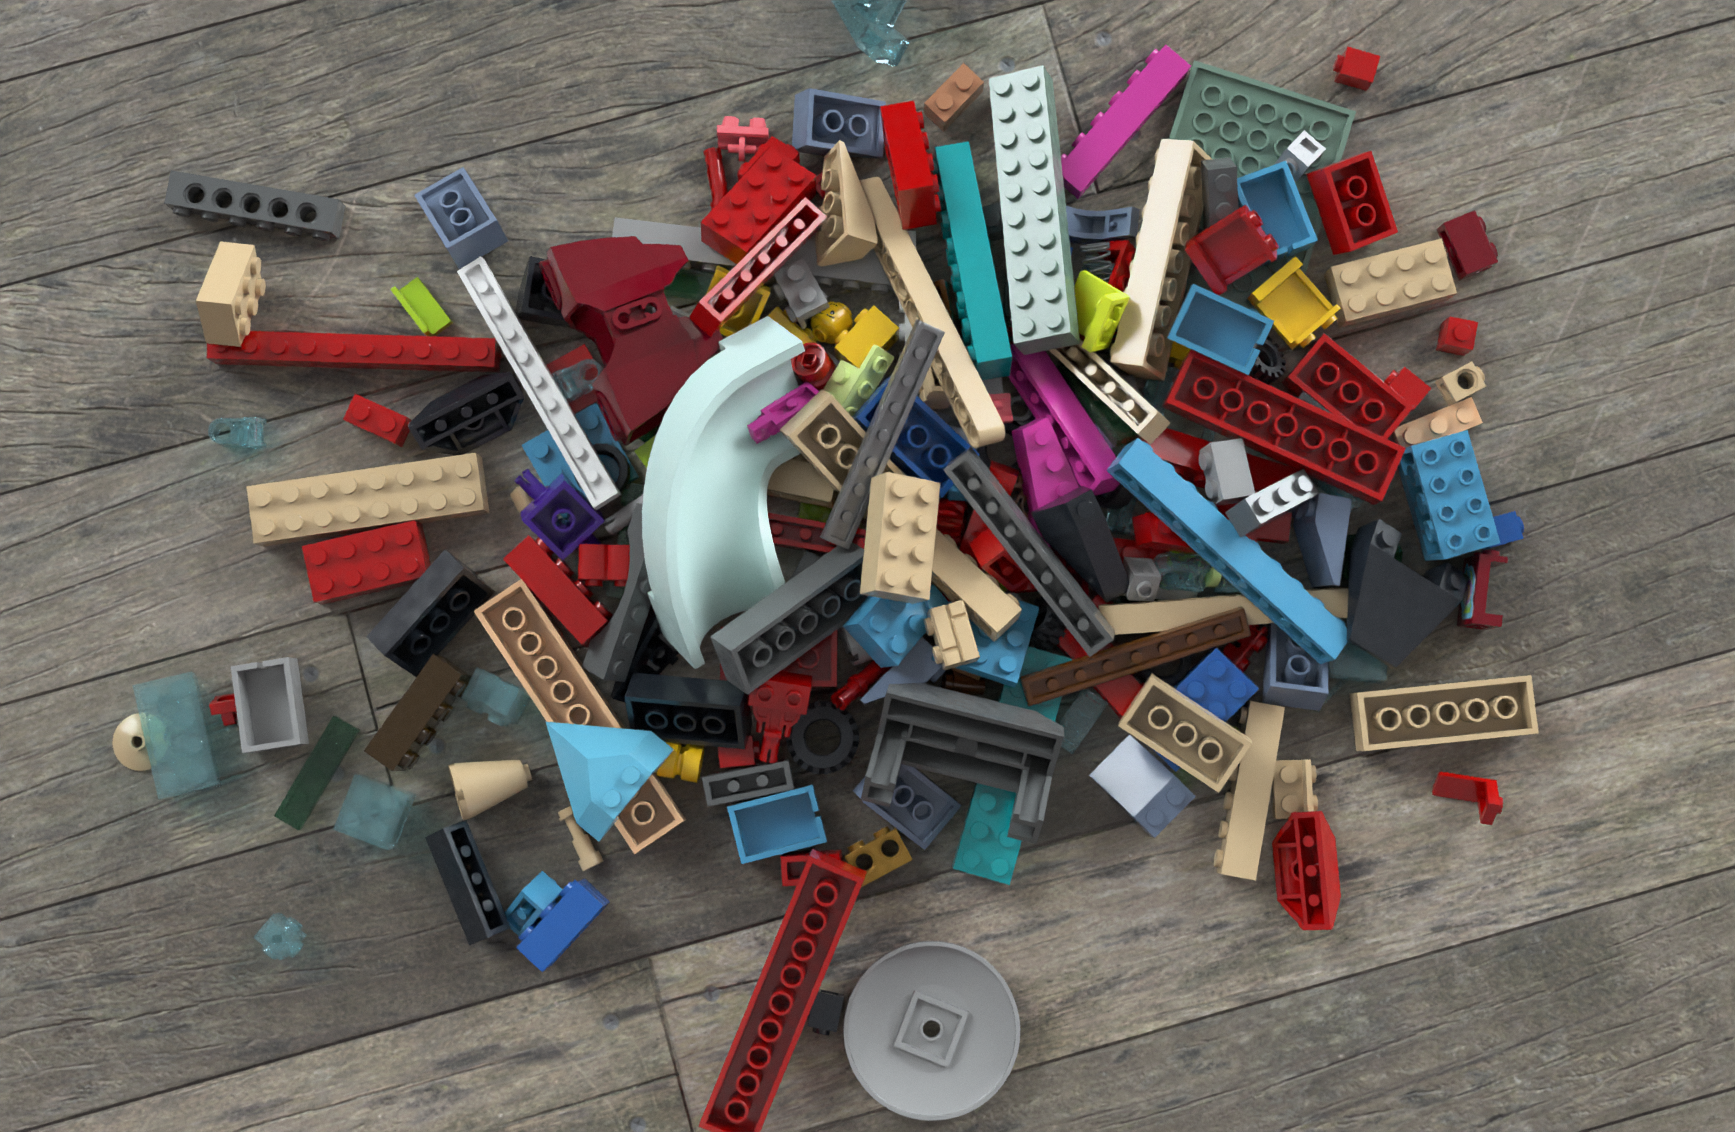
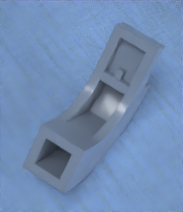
M1066 206L1069 241L1071 243L1093 244L1136 238L1140 209L1126 207L1106 211H1090Z

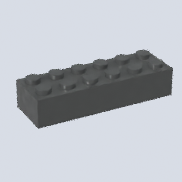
M853 542L849 549L838 545L710 636L727 681L748 695L844 625L868 597L860 594L864 549Z

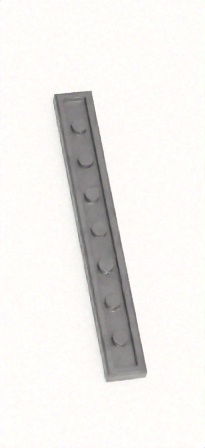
M916 319L820 537L846 549L850 548L869 505L871 478L882 474L945 334L944 331Z

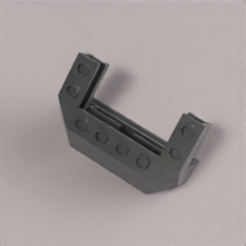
M924 683L889 684L885 695L878 734L865 776L861 800L890 807L900 767L903 764L1015 792L1016 797L1007 837L1037 844L1044 821L1052 775L1064 738L1065 727L1037 711Z

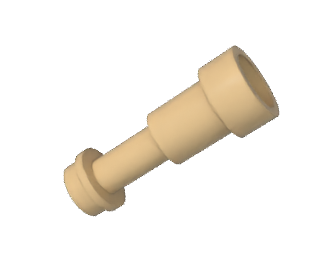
M571 806L559 811V820H565L574 839L572 843L580 858L578 863L582 871L602 863L604 860L600 852L595 850L588 834H584L582 828L576 823Z

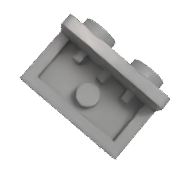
M804 257L778 270L774 274L777 284L773 285L774 290L780 301L786 299L789 306L785 307V310L791 322L798 321L801 329L807 327L804 320L830 307Z

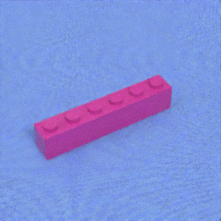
M1166 44L1160 51L1155 49L1145 61L1148 65L1142 72L1136 70L1127 81L1129 86L1123 93L1118 91L1108 103L1111 107L1104 114L1100 111L1090 123L1092 129L1086 135L1082 132L1072 143L1071 146L1074 149L1068 156L1065 153L1061 155L1064 188L1077 199L1083 195L1188 75L1191 65Z
M1011 344L1012 363L1010 376L1008 377L1035 418L1048 417L1079 485L1092 489L1095 496L1114 491L1119 482L1106 470L1115 460L1116 456L1046 351L1024 355L1014 344Z

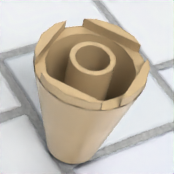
M520 759L463 762L448 765L455 797L463 820L471 819L528 788L527 782L532 780L528 764L522 765Z

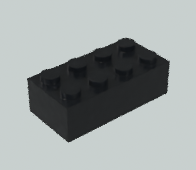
M444 550L366 637L385 657L417 677L433 654L438 655L474 616V610L483 605L495 591L477 573L447 550Z
M633 673L625 694L630 729L652 731L664 742L736 749H745L752 728L750 705H748L749 694L747 695L727 680Z

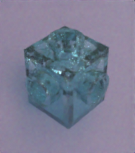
M280 912L273 914L253 938L264 946L262 950L266 955L274 960L277 958L282 960L289 956L293 958L304 946L301 941L306 937V934L301 930L303 926L296 919L290 916L286 918Z

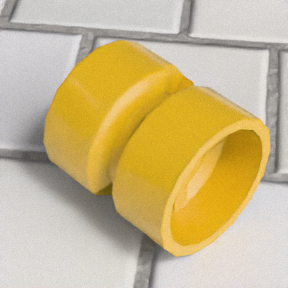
M666 742L674 750L657 770V776L674 778L676 775H680L681 780L698 783L704 757V746L687 744L685 747H682L679 743Z

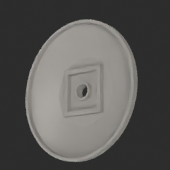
M921 941L906 944L876 960L855 985L850 995L844 1018L846 1054L850 1066L863 1088L876 1101L889 1110L918 1120L937 1121L956 1118L977 1109L996 1094L1008 1078L1014 1066L1020 1043V1019L1017 1005L1010 988L1001 974L977 953L963 946L943 941ZM930 1020L936 1021L940 1025L939 1033L933 1037L927 1036L923 1032L924 1024Z

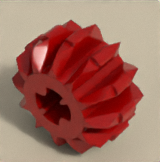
M941 498L938 503L936 529L943 535H949L956 545L959 546L966 532L968 506L965 501Z

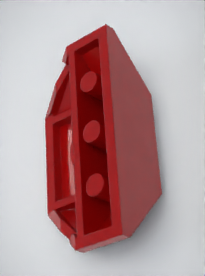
M1322 811L1292 812L1287 822L1272 841L1277 901L1298 923L1302 930H1332L1341 898L1335 836Z

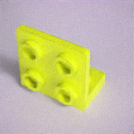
M1080 271L1074 285L1079 333L1085 337L1081 347L1091 353L1109 347L1130 296L1088 271Z

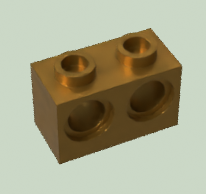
M886 826L873 833L874 840L866 844L863 840H860L847 847L849 853L845 855V858L850 865L857 867L856 858L863 853L870 855L873 859L872 866L865 870L867 874L861 887L913 860L896 828L890 830ZM886 840L897 842L898 851L895 855L887 856L882 852L881 846Z

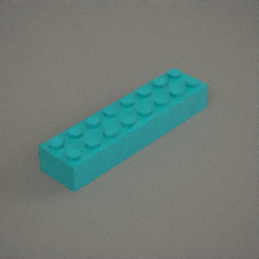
M969 141L935 147V158H933L934 171L930 172L933 175L936 174L938 179L939 192H936V194L939 196L941 211L938 212L941 214L942 221L940 227L943 240L946 239V259L948 266H951V284L953 293L956 292L957 315L958 319L962 320L963 329H961L963 344L967 346V352L981 380L1010 376L1012 353Z
M1028 646L1019 677L1071 661L1072 659ZM1019 678L1015 688L1005 684L1002 685L998 702L1037 711L1055 722L1062 696L1028 706ZM975 783L952 864L953 869L1010 885L1022 840L1007 837L1016 797L1015 792Z

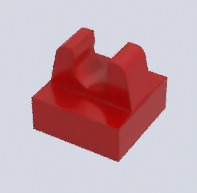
M234 693L215 696L209 704L211 716L220 714L224 726L237 724Z

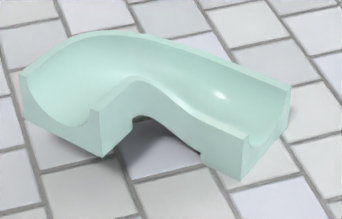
M769 316L718 342L721 352L707 360L696 370L675 395L660 424L648 461L642 506L644 558L651 591L647 592L663 636L694 669L705 664L700 651V645L706 633L714 625L733 614L747 611L785 584L769 525L767 489L774 470L801 453L781 432L773 436L770 435L768 439L757 444L751 439L747 425L757 420L761 415V409L799 386L793 372L791 358L805 352V349L800 339Z

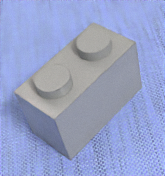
M1242 438L1211 442L1199 450V465L1204 470L1206 479L1205 492L1210 501L1216 506L1239 503L1243 499L1255 494Z

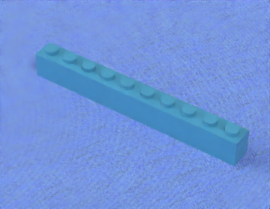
M1137 438L1122 449L1106 470L1319 664L1330 662L1337 658L1348 642L1347 627L1340 618L1333 616L1325 608L1322 601L1312 597L1304 589L1300 581L1289 576L1282 569L1279 562L1267 556L1257 542L1249 539L1247 536L1240 538L1231 521L1218 511L1217 506L1200 495L1192 483L1178 475L1174 467L1155 454L1153 448L1148 443Z

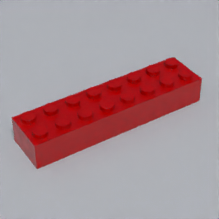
M1192 349L1185 356L1162 406L1164 409L1229 439L1242 438L1245 446L1299 471L1305 469L1308 475L1373 505L1383 500L1406 449L1399 444Z

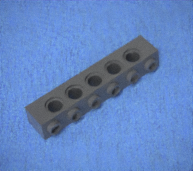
M173 170L170 172L164 204L173 210V214L178 216L190 217L191 214L201 215V219L211 222H218L219 218L229 220L228 223L240 227H246V223L257 225L256 228L273 232L274 228L284 229V233L298 237L302 233L312 234V238L321 241H329L330 238L339 239L346 207L339 199ZM204 193L203 200L200 203H194L196 195ZM232 197L231 205L227 208H222L223 201L226 198ZM260 202L259 210L255 213H250L251 205ZM283 207H288L287 215L278 218V211ZM310 212H316V218L310 223H305L306 215Z

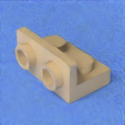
M1276 760L1272 782L1274 819H1288L1292 812L1318 810L1317 795L1313 794L1312 783L1316 782L1317 777L1316 767L1311 765V760Z

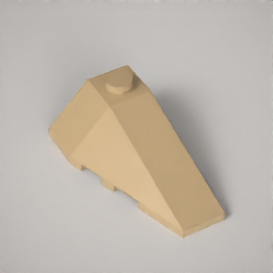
M838 141L824 156L821 189L826 192L823 204L819 207V210L827 217L822 223V230L816 232L817 265L819 266L862 259L876 246L878 241L875 219L845 143Z

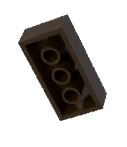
M433 654L367 745L364 752L391 771H405L406 768L412 769L420 758V755L417 753L424 744L428 746L435 738L437 731L434 729L439 722H445L454 710L452 704L457 697L462 698L471 687L469 681L472 676L447 658Z

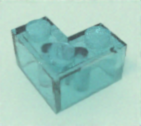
M477 667L461 699L468 702L467 708L479 714L485 712L489 714L487 718L489 721L502 727L503 725L508 727L509 724L519 723L531 697L525 689Z

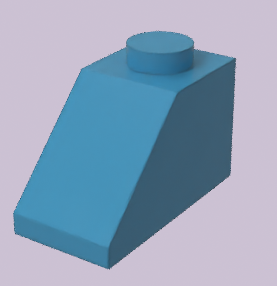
M543 871L518 894L505 911L511 929L518 936L540 919V913L550 903L556 901L560 896L559 893L563 890L554 879L550 878Z

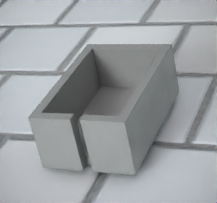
M286 657L262 661V663L254 662L230 666L242 753H256L309 744L297 658Z

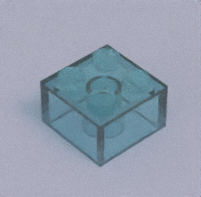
M355 774L333 830L386 850L395 849L416 794L364 774Z

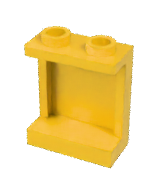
M1296 256L1247 298L1261 315L1274 320L1272 328L1292 350L1299 344L1302 348L1307 346L1316 338L1313 332L1320 326L1324 330L1338 319L1334 314L1341 309L1337 304L1333 306L1300 269L1303 264Z

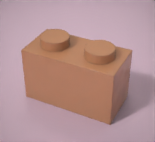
M963 63L924 103L923 113L944 132L983 92L984 81Z

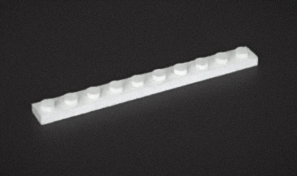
M480 256L458 270L457 273L592 507L598 510L620 496L621 493L485 259Z

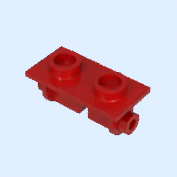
M1259 624L1249 625L1251 636L1236 640L1241 644L1239 648L1229 643L1222 651L1243 672L1250 665L1248 659L1254 651L1259 653L1268 642V638H1266L1268 635L1267 629L1263 627L1259 631Z

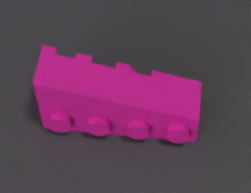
M1048 417L1035 419L1012 431L1018 467L1021 469L1024 483L1022 484L1023 493L1026 495L1029 512H1027L1028 519L1040 535L1041 533L1031 512L1079 487Z

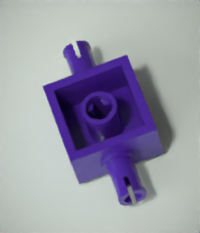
M529 469L522 472L523 477L519 475L516 478L515 483L532 498L531 503L520 512L522 521L562 560L571 554L579 544H602L592 534L605 521L602 512L599 509H594L588 498L563 473L549 486H544ZM559 513H567L568 519H558L557 515Z

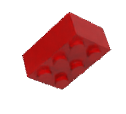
M1372 151L1351 156L1306 174L1333 255L1354 251L1398 233Z

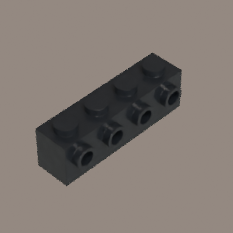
M467 820L445 827L425 837L469 946L511 928Z

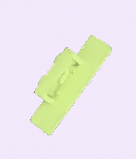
M873 345L860 368L841 359L823 390L832 394L853 417L874 393L894 360V356L881 347Z

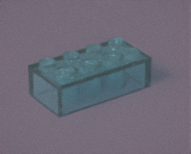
M187 672L132 685L158 800H167L222 786L196 674L194 672Z

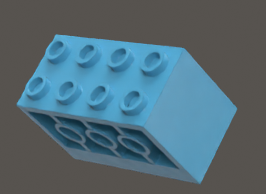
M1468 430L1405 447L1406 449L1398 465V470L1425 561L1444 560L1499 544V536Z

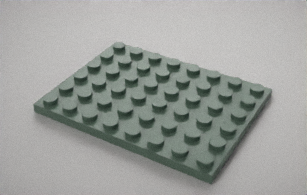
M1194 60L1168 139L1194 141L1212 159L1230 157L1237 166V178L1275 165V162L1287 147L1305 130L1326 149L1299 180L1295 182L1317 237L1322 220L1306 174L1341 161L1356 111ZM1202 212L1201 221H1200V225H1199V229H1198V234L1201 233L1202 231H1204V230H1203V212ZM1314 245L1308 250L1289 257L1285 255L1281 260L1253 269L1227 285V291L1219 296L1247 309L1251 307L1256 309L1247 299L1251 293L1295 256L1303 264L1300 269L1306 274ZM1191 260L1184 293H1188L1192 284L1213 293Z

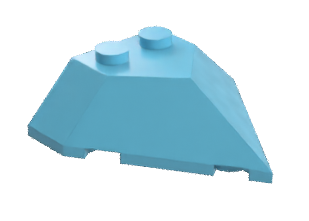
M546 722L575 821L581 828L600 842L618 820L617 817L649 777L660 768L674 749L652 731Z

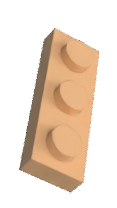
M1472 397L1398 426L1392 435L1396 444L1409 447L1468 430L1483 422Z

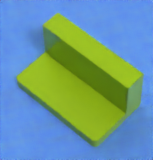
M418 277L400 290L396 286L390 289L426 336H437L453 324Z

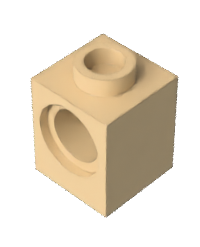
M1473 362L1435 381L1448 406L1486 387L1484 383L1485 376L1482 370L1475 366ZM1458 376H1462L1468 381L1467 389H1462L1458 385Z

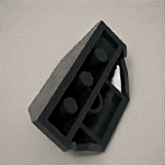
M511 372L481 375L431 401L408 424V428L423 451L463 455L512 430L525 396Z

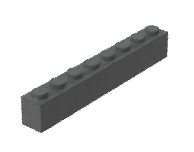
M969 447L948 463L943 469L1089 657L1113 641L1115 630L973 448Z

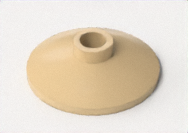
M148 713L133 714L125 718L118 725L113 736V750L117 759L125 767L136 771H146L159 766L166 759L171 748V735L167 725L157 716ZM138 736L143 741L140 747H136L134 744V740Z

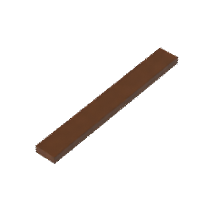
M1240 606L1096 652L1090 657L1089 655L1019 678L1027 705L1033 706L1249 637L1251 632L1245 610Z

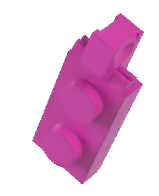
M805 382L761 409V415L757 420L747 425L751 439L758 444L768 439L770 435L773 436L779 433L780 429L819 391L809 382Z

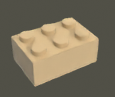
M229 242L219 243L196 299L206 343L241 347L245 335H249L251 318L257 314L259 297L264 295L266 288L265 280L261 279V259L256 255L255 245Z

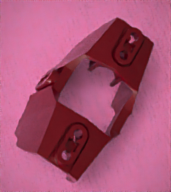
M636 236L583 240L550 247L547 251V259L539 262L542 276L557 309L561 310L563 318L570 328L584 334L595 343L605 365L603 371L593 382L597 402L614 440H622L624 446H627L661 424L671 402L685 382L719 350L718 342L723 340L720 330H718L712 337L708 336L689 317H677V315H674L668 305L664 289L671 285L676 274L689 262L681 245L643 244ZM648 306L656 309V312L653 314L644 313L645 308Z

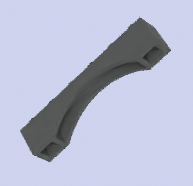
M636 503L627 530L630 544V564L624 594L610 622L598 635L591 639L582 665L584 669L603 680L625 682L651 606L647 592L651 591L648 580L642 539L643 504Z

